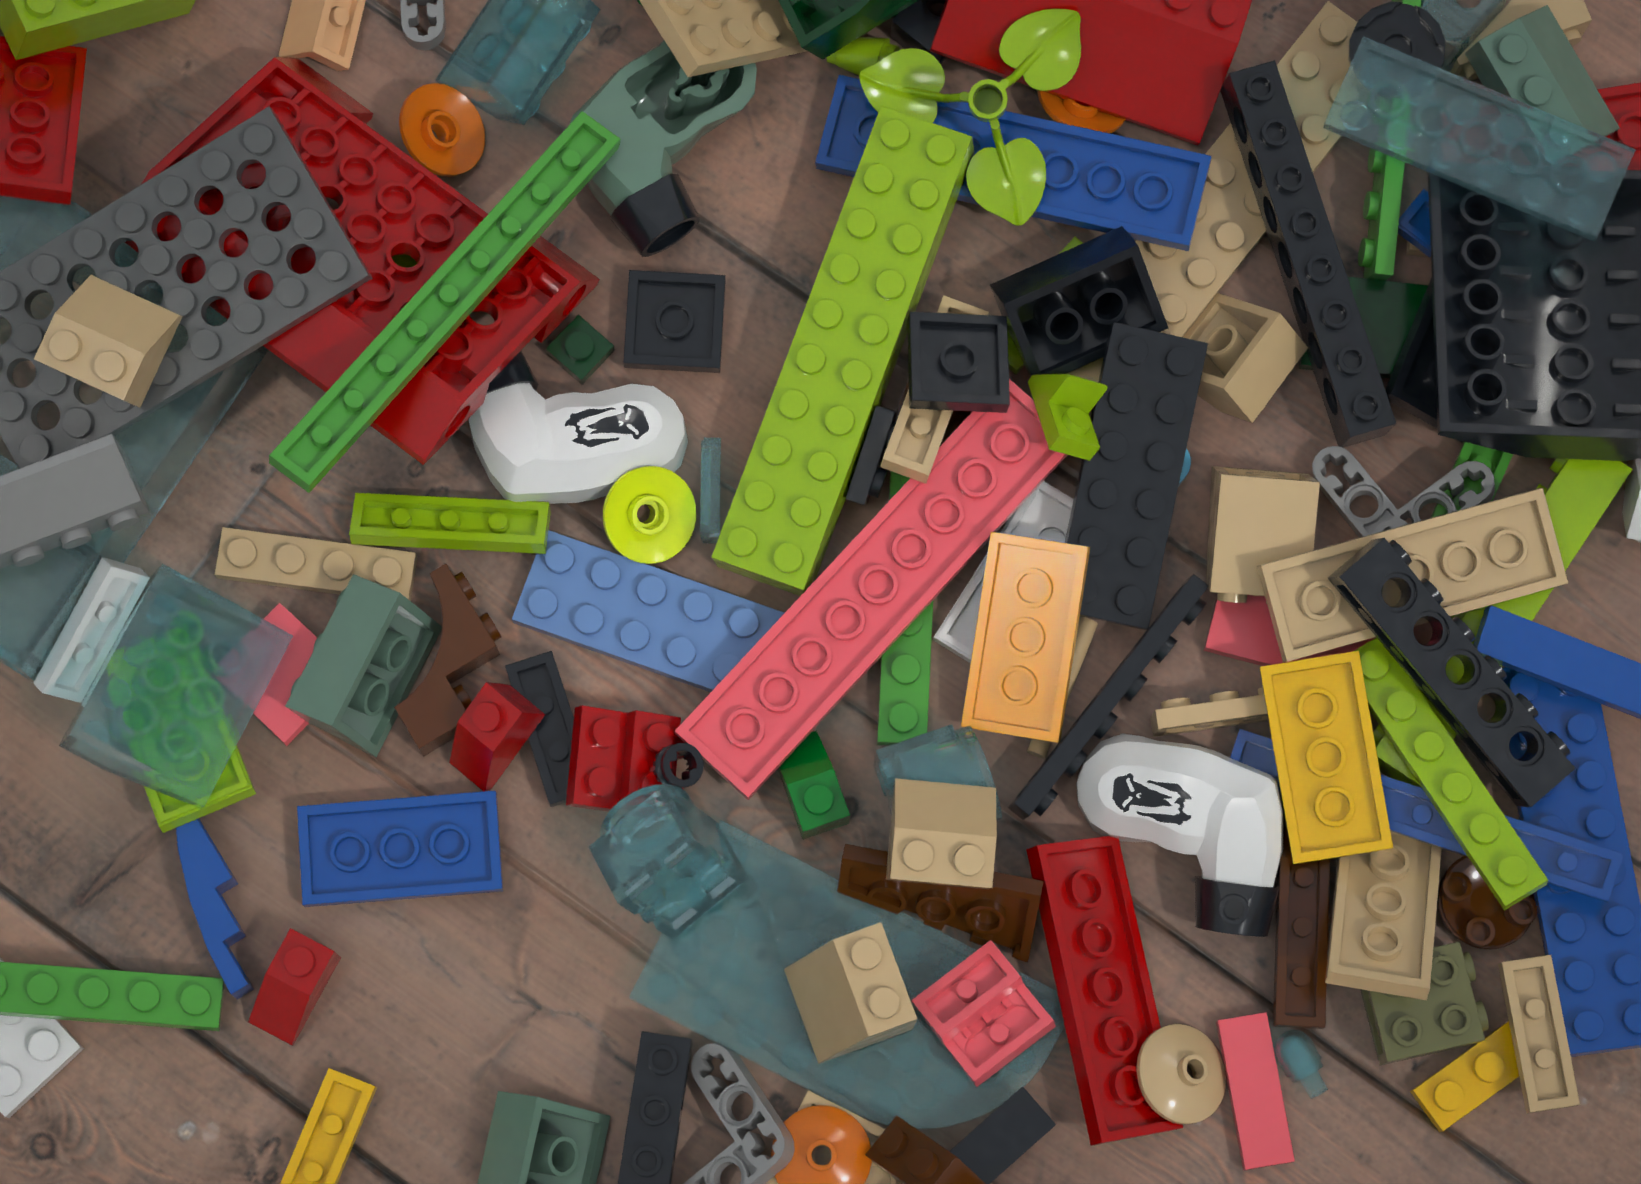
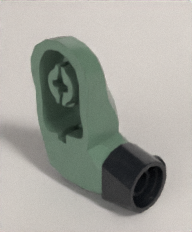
M664 40L653 49L620 68L572 116L570 123L583 111L621 139L619 149L587 185L594 197L611 215V221L642 257L658 254L688 235L699 223L698 213L679 174L672 173V165L689 153L702 136L736 115L745 107L755 94L757 74L755 63L687 77Z

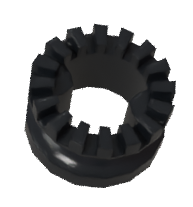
M688 743L669 745L662 748L655 756L656 760L653 762L655 770L653 772L654 775L657 774V781L661 782L664 787H669V789L686 788L694 785L702 776L704 767L702 756L694 746ZM677 753L680 756L683 755V759L687 760L686 766L689 765L686 771L682 772V779L675 777L670 768V762L677 760Z

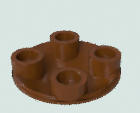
M1467 856L1457 859L1446 870L1439 885L1438 905L1445 925L1460 941L1475 948L1492 950L1514 943L1525 934L1538 913L1534 894L1529 895L1504 911Z

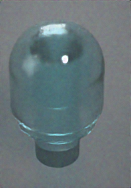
M1289 1030L1281 1034L1275 1043L1274 1053L1286 1077H1290L1293 1083L1301 1081L1310 1099L1326 1092L1328 1088L1318 1072L1323 1067L1320 1061L1322 1057L1311 1038L1299 1030Z

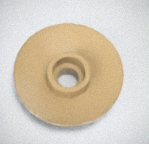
M1172 1024L1154 1031L1142 1044L1137 1058V1080L1143 1097L1158 1115L1170 1122L1185 1125L1203 1121L1217 1110L1225 1093L1226 1073L1218 1049L1205 1034L1191 1026ZM1187 1064L1192 1070L1193 1078L1187 1072Z

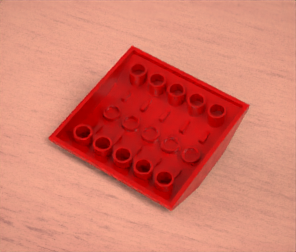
M946 0L930 52L1006 78L1016 69L1003 62L999 54V47L1005 31L1015 21L1031 13L1047 9L1077 11L1081 17V57L1077 71L1066 85L1056 90L1044 92L1064 99L1074 100L1078 104L1096 108L1098 111L1126 119V121L1198 146L1239 44L1252 0ZM1023 75L1018 81H1016L1018 83L1029 86L1025 82Z

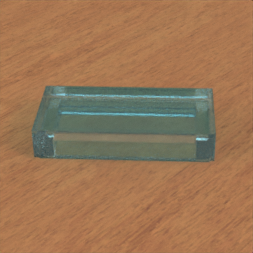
M704 437V440H701L700 537L703 543L716 544L720 535L721 438Z

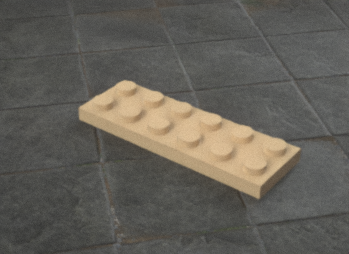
M1537 488L1257 566L1283 662L1376 637L1328 579L1331 574L1373 539L1385 538L1388 542L1394 540L1402 546L1412 560L1408 567L1420 581L1425 578L1437 588L1444 599L1440 605L1449 616L1568 584L1543 488ZM1389 579L1382 587V597L1385 603L1391 607H1394L1399 602L1401 590L1395 581ZM1420 618L1415 626L1428 623V620Z

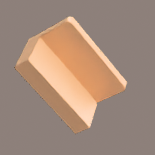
M292 0L279 57L298 59L309 57L336 71L349 70L366 0Z

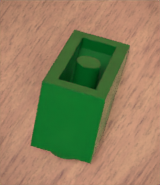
M817 730L813 731L778 768L802 840L847 825L850 821V813L834 768Z

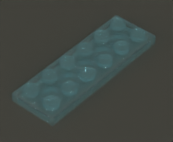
M1363 36L1323 127L1594 242L1599 235L1636 150Z

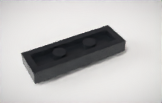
M549 651L505 665L511 686L545 714L528 739L550 807L566 803L574 717L553 653Z

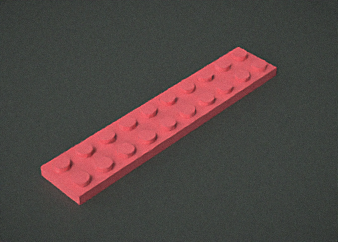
M1010 379V405L1007 413L972 411L939 447L927 483L925 484L910 478L675 730V735L684 743L694 746L700 752L702 759L747 800L756 793L988 542L991 532H997L1067 456V454L1049 450L1034 400Z

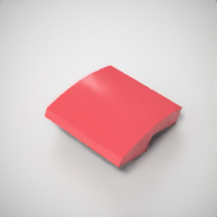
M279 603L211 672L212 676L286 746L309 724L285 707L291 696L294 682L301 676L313 653L317 637Z
M991 940L911 1000L926 1023L976 1088L1056 1027L1053 1018L1025 986L1022 977Z

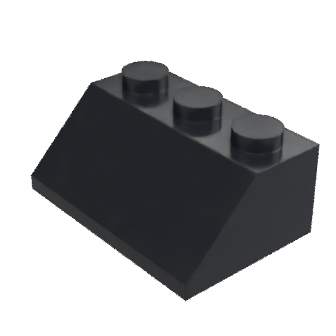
M1123 226L990 284L1001 315L1007 316V330L1030 377L1032 375L1067 374L1103 358L1110 324L1113 322L1156 332L1168 329L1139 246Z

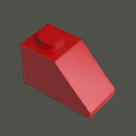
M486 682L457 722L449 763L482 791H490L545 714L511 685Z
M290 928L265 973L248 1023L293 1046L341 957L335 951Z

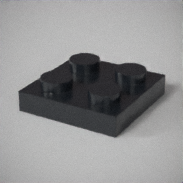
M629 270L624 368L720 373L726 275Z
M910 312L907 319L909 409L1007 413L1010 405L1007 316Z

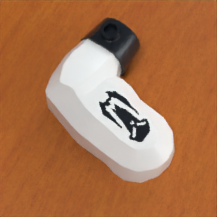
M522 351L490 382L484 403L468 419L475 451L490 481L505 500L513 502L538 501L556 504L595 500L607 496L613 484L622 475L635 468L657 466L675 472L682 465L688 444L682 413L674 400L656 387L627 384L596 393L572 392L558 394L545 400L536 392L539 384Z
M1120 734L1100 741L1083 762L1076 783L1078 806L1092 830L1102 836L1117 838L1119 841L1153 842L1167 850L1181 854L1197 855L1202 869V876H1195V927L1243 936H1268L1280 888L1274 886L1283 852L1284 810L1278 781L1270 774L1214 750L1197 745L1157 741L1130 734Z

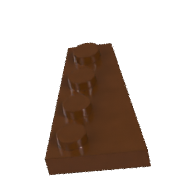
M845 844L841 860L838 893L895 914H899L905 909L917 914L923 920L924 925L942 931L944 925H948L970 934L969 941L981 946L991 940L993 943L1012 949L1011 957L1028 963L1043 881L998 872L993 874V886L990 889L886 880L887 851Z

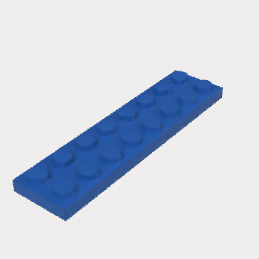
M838 75L815 161L816 169L851 177L855 176L878 112L872 107L864 94L860 79ZM937 102L938 111L933 122L934 124L972 136L974 155L983 148H996L989 122L976 119L970 112L968 103ZM1005 111L998 119L1004 145L1017 138H1026L1031 140L1043 155L1046 164L1045 189L1039 206L1031 217L1103 233L1123 226L1135 240L1189 251L1211 164L1210 155L1078 126H1070ZM965 177L957 200L979 205L971 196Z
M1505 667L1503 670L1507 678L1503 680L1514 695L1521 693L1533 704L1539 714L1535 720L1546 733L1549 731L1554 732L1570 750L1567 759L1576 768L1532 807L1517 806L1519 820L1624 854L1608 903L1549 883L1533 893L1537 905L1545 955H1551L1570 1055L1571 1057L1641 1048V904L1602 706L1598 702ZM1519 732L1511 738L1509 743L1510 753L1518 760L1525 754L1527 749L1526 739Z

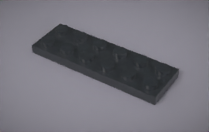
M1116 322L1110 324L1098 383L1107 385V390L1093 407L1091 421L1100 448L1090 461L1082 459L1065 543L1090 547L1080 616L1142 630L1149 629L1208 343Z

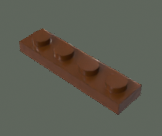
M1286 826L1283 828V852L1277 870V886L1280 888L1276 902L1273 1026L1324 1029L1326 1024L1327 983H1325L1328 951L1330 859L1293 865Z

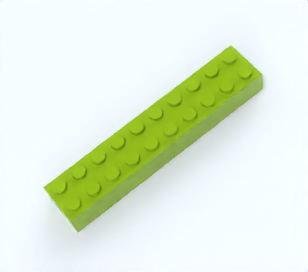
M883 106L880 107L711 558L717 567L801 596L816 580L844 505L875 408L881 405L905 341L909 313L916 311L966 177L968 165L974 155L972 136Z

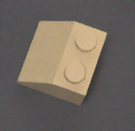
M90 275L55 312L34 360L140 408L182 316Z
M1219 293L1216 294L1183 336V338L1208 343L1198 396L1220 412L1251 423L1254 422L1265 408L1268 401L1308 349L1281 313Z
M895 778L886 880L980 889L992 888L997 839L996 788Z

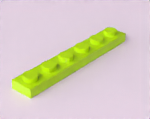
M1377 637L1354 650L1359 651L1370 712L1503 910L1505 911L1546 886L1548 883L1547 877L1413 680Z

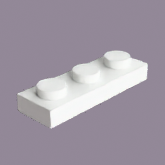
M105 557L101 558L34 681L35 686L42 693L79 703L83 701L150 579L141 568Z

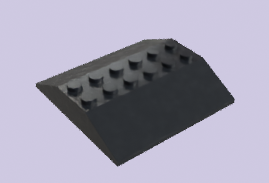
M1429 162L1427 169L1438 435L1529 458L1610 461L1641 459V170Z

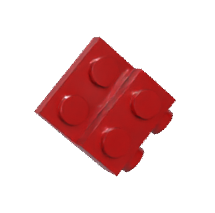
M584 705L575 707L566 806L654 819L673 815V808H678L682 802L684 788L669 789V787L662 786V783L656 779L658 778L657 774L654 775L653 770H655V766H653V762L656 760V754L662 748L677 743H684L675 735V730L681 724V717L638 710L621 712ZM677 753V759H682L684 757L683 755L680 756L678 755L679 753ZM677 760L670 762V768L675 777Z

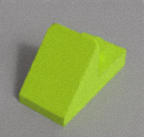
M1070 374L1032 375L1028 380V385L1049 450L1090 461L1099 450L1100 445L1089 413L1106 392L1107 385Z

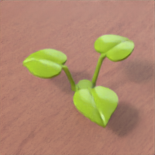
M1047 9L1031 13L1015 21L1005 31L1001 39L999 54L1005 64L1016 70L1000 82L992 79L981 80L973 85L970 92L940 93L945 83L943 67L929 52L914 48L893 52L876 64L865 68L859 74L860 83L869 103L877 112L883 106L931 123L935 121L937 116V102L968 103L969 110L976 119L989 122L996 147L983 148L970 160L966 171V182L973 199L985 210L1007 220L1015 226H1021L1034 214L1042 199L1046 183V164L1039 148L1029 139L1017 138L1004 145L998 119L1007 108L1008 97L1006 89L1018 81L1022 75L1025 82L1031 88L1038 91L1056 90L1066 85L1075 75L1080 62L1081 17L1074 10Z

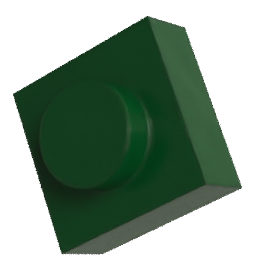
M579 314L546 348L547 355L581 385L615 351L614 345Z

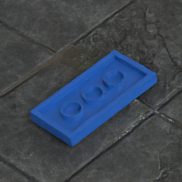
M496 790L297 806L302 905L304 907L503 891Z

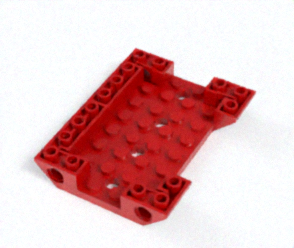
M274 57L148 172L141 184L268 106L274 110L325 198H331L339 204L340 207L333 211L372 276L371 280L263 345L324 392H327L488 213L366 125L372 119L373 113L298 58ZM260 163L248 165L241 176L243 186L247 189H255L261 186L266 178V170ZM218 189L206 191L199 201V208L202 214L213 215L222 208L223 195ZM285 205L273 207L266 216V224L271 231L285 229L291 220L290 210ZM176 215L165 216L157 226V234L161 241L175 239L181 230V222ZM242 231L232 232L224 241V251L228 257H239L248 247V237ZM540 236L472 311L488 313L494 319V323L481 325L473 321L469 315L370 426L424 465L484 403L490 382L533 337L542 343L598 285L600 279ZM134 241L124 242L139 253ZM303 247L294 252L291 258V267L295 273H307L314 267L316 255L313 249ZM406 254L411 256L417 264L408 268L401 267L393 261L392 256ZM193 257L184 263L181 274L186 283H196L203 278L206 271L204 260L200 257ZM267 273L255 275L248 286L252 299L261 300L269 296L273 289V280ZM225 299L215 300L209 305L226 319L229 318L231 312L230 305Z

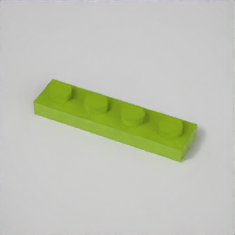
M355 493L349 536L351 544L546 554L551 510L549 502L538 501L513 502L497 499Z

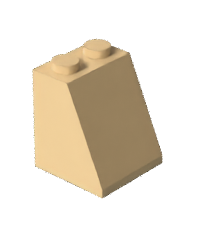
M1212 466L1206 584L1209 585L1208 590L1210 592H1217V600L1246 603L1247 595L1265 596L1257 569L1258 565L1314 550L1320 488L1318 480L1305 473Z
M882 922L835 938L784 969L818 1064L913 1030L917 1021L914 1008Z

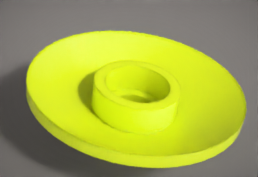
M643 466L628 471L613 484L604 502L603 526L608 540L621 555L635 562L652 564L672 558L685 547L695 528L696 503L689 486L676 473L662 467ZM646 504L650 509V515L646 521L640 522L637 512L642 505Z

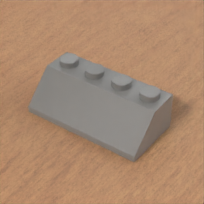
M113 434L0 476V569L11 564H15L16 567L34 564L44 558L43 552L61 545L64 549L81 546L92 539L91 534L109 527L112 531L126 529L139 522L138 516L149 512L131 461Z

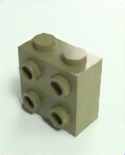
M1460 942L1433 947L1431 983L1427 1000L1360 989L1379 1066L1474 1045L1485 1040L1483 1031L1489 1028L1487 1013L1482 1001L1475 1002L1470 983L1476 980L1475 967L1470 953L1462 952Z

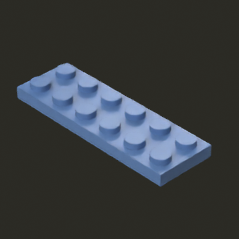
M549 530L546 554H536L514 611L512 622L711 692L785 612L659 568L635 562L616 553Z

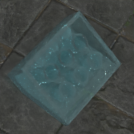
M162 563L150 576L59 746L105 771L202 809L210 797L293 635Z

